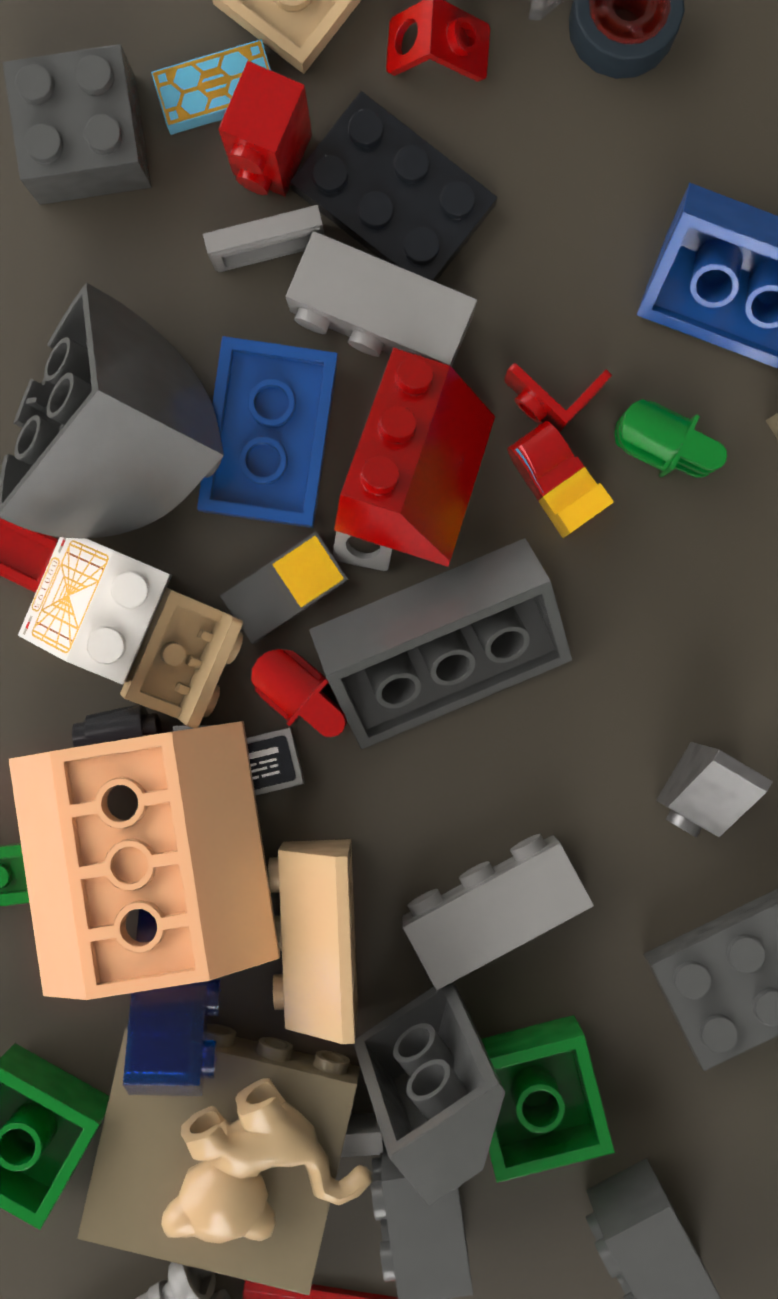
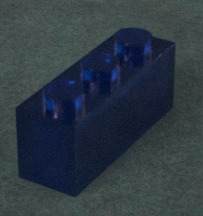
M139 909L136 941H152L157 932L156 920L150 912ZM220 979L131 993L123 1086L129 1095L203 1096L204 1079H215L217 1040H206L208 1016H219Z

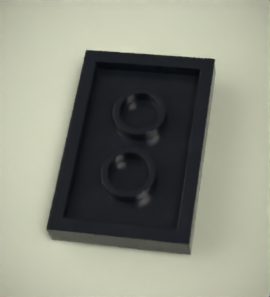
M360 91L290 181L291 189L312 206L318 205L319 211L378 258L434 282L438 280L493 210L498 198L362 91Z

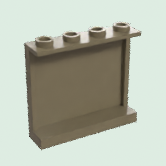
M150 1010L145 1015L138 1013L124 1032L77 1239L309 1295L330 1202L314 1196L308 1171L304 1164L294 1167H272L261 1171L268 1192L267 1202L275 1211L276 1225L271 1237L263 1241L249 1240L241 1237L219 1244L205 1242L196 1237L168 1238L161 1225L163 1212L168 1204L179 1195L188 1169L202 1162L192 1158L181 1136V1125L194 1113L210 1106L216 1107L226 1120L231 1122L238 1120L239 1116L235 1100L237 1094L245 1087L262 1078H270L284 1100L295 1107L314 1126L318 1142L329 1157L331 1177L336 1179L358 1084L360 1066L350 1064L348 1057L333 1051L321 1050L317 1051L315 1055L294 1051L291 1043L278 1038L262 1037L257 1042L236 1037V1031L224 1025L204 1024L202 1028L179 1023L180 1018L169 1012Z

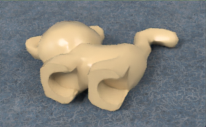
M262 1078L245 1087L235 1097L239 1116L238 1120L234 1122L228 1121L220 1114L216 1107L210 1106L194 1113L181 1125V1136L192 1158L202 1162L188 1169L179 1195L168 1204L163 1212L161 1225L168 1238L196 1237L205 1242L219 1244L241 1237L249 1240L263 1241L272 1236L276 1220L275 1211L267 1202L268 1192L261 1171L272 1167H294L304 1164L308 1171L314 1196L336 1205H341L359 1197L371 1184L372 1172L367 1167L358 1165L341 1180L338 1181L332 1178L329 1157L318 1142L314 1126L295 1107L284 1100L270 1078Z

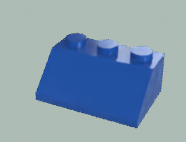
M689 183L666 234L639 305L637 316L778 368V216Z

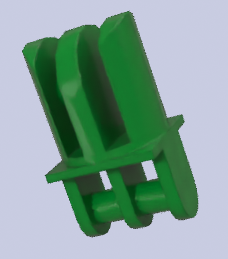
M641 399L633 403L615 424L613 435L616 445L627 454L661 470L658 475L661 478L674 469L695 478H703L721 468L727 460V450L723 444L694 430L700 418L697 414L689 419L656 402Z

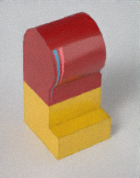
M549 421L542 422L507 447L508 454L516 469L562 538H565L614 503L602 484L595 482L580 459L573 455L560 432Z

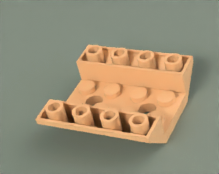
M244 721L160 733L9 759L43 996L90 1000L217 979L280 958ZM117 785H125L131 788L137 795L138 808L135 815L129 820L116 818L108 808V795ZM143 909L150 912L155 918L157 932L152 941L139 942L128 934L126 918L130 911Z

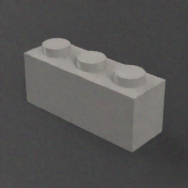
M315 231L311 234L285 296L290 312L296 314L294 321L308 330L319 334H326L329 328L349 337V345L371 356L379 357L381 351L391 354L394 347L450 365L451 367L474 316L477 303L475 298Z
M541 834L528 837L510 849L513 857L494 867L491 866L489 861L480 863L459 876L461 885L442 895L438 889L430 890L418 896L407 905L410 912L402 916L403 929L436 991L594 906L561 843L554 835L543 839Z

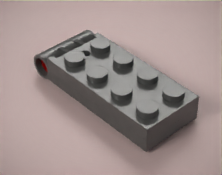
M778 889L643 954L693 1056L703 1071L778 1036Z

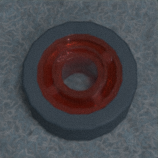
M573 0L569 15L570 41L579 58L595 72L615 79L638 77L654 69L670 51L685 13L684 0ZM622 9L630 11L636 16L637 20H623L616 15L615 11Z

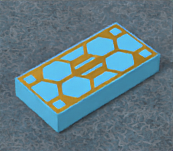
M262 39L151 72L170 135L222 120L247 61L271 70Z

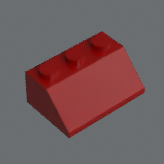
M393 347L340 494L334 527L335 531L449 567L495 420L494 414L450 365Z

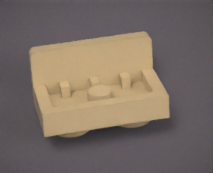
M166 587L120 695L126 700L177 718L186 726L198 728L202 718L208 717L217 704L220 694V687L217 683L225 665L231 664L240 651L243 641V634L240 630L243 621Z

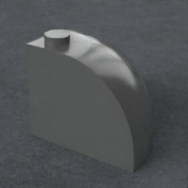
M86 282L62 317L47 344L53 350L47 360L42 382L39 383L30 379L13 423L22 427L15 445V456L9 453L4 456L0 474L1 519L34 532L78 539L118 535L141 528L158 520L177 507L204 477L208 478L213 475L224 456L214 407L204 386L189 364L156 329L121 302Z

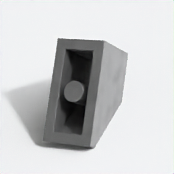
M690 742L656 801L671 809L666 818L667 821L697 838L702 828L720 837L768 791L773 781L719 749Z

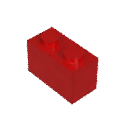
M247 61L218 128L232 173L236 176V181L244 188L260 195H268L270 190L286 197L291 185L290 181L296 174L312 136L305 85L250 61Z

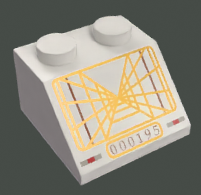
M60 537L18 636L66 662L123 685L172 574L87 538Z

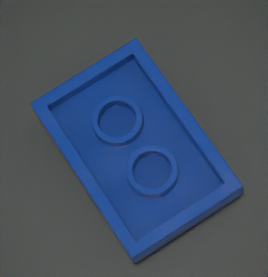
M222 336L212 405L217 418L224 456L215 473L208 478L204 477L201 481L197 510L205 513L314 528L339 359L338 353Z

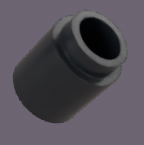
M138 704L89 714L84 722L73 724V747L163 733L158 714H148L146 707Z

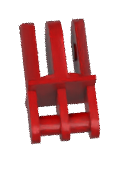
M276 649L266 652L257 659L252 668V684L255 686L258 695L288 721L286 723L288 726L294 724L301 716L325 737L338 736L344 730L347 719L341 707L322 692L329 684L327 678L301 655L292 650Z

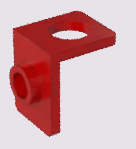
M423 0L390 19L386 71L396 76L431 59L474 81L480 82L487 78L490 26L487 22L444 0ZM417 22L418 33L413 47L403 55L402 40L410 25Z
M513 363L507 370L504 381L518 394L514 400L530 419L536 423H540L543 419L547 420L561 432L612 377V374L606 369L567 410L558 404L516 363Z

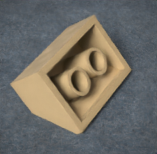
M351 839L283 842L278 849V857L269 858L268 864L270 893H280L281 913L280 916H274L279 951H282L283 974H274L273 976L274 1010H284L285 1029L339 1044H355L358 996Z

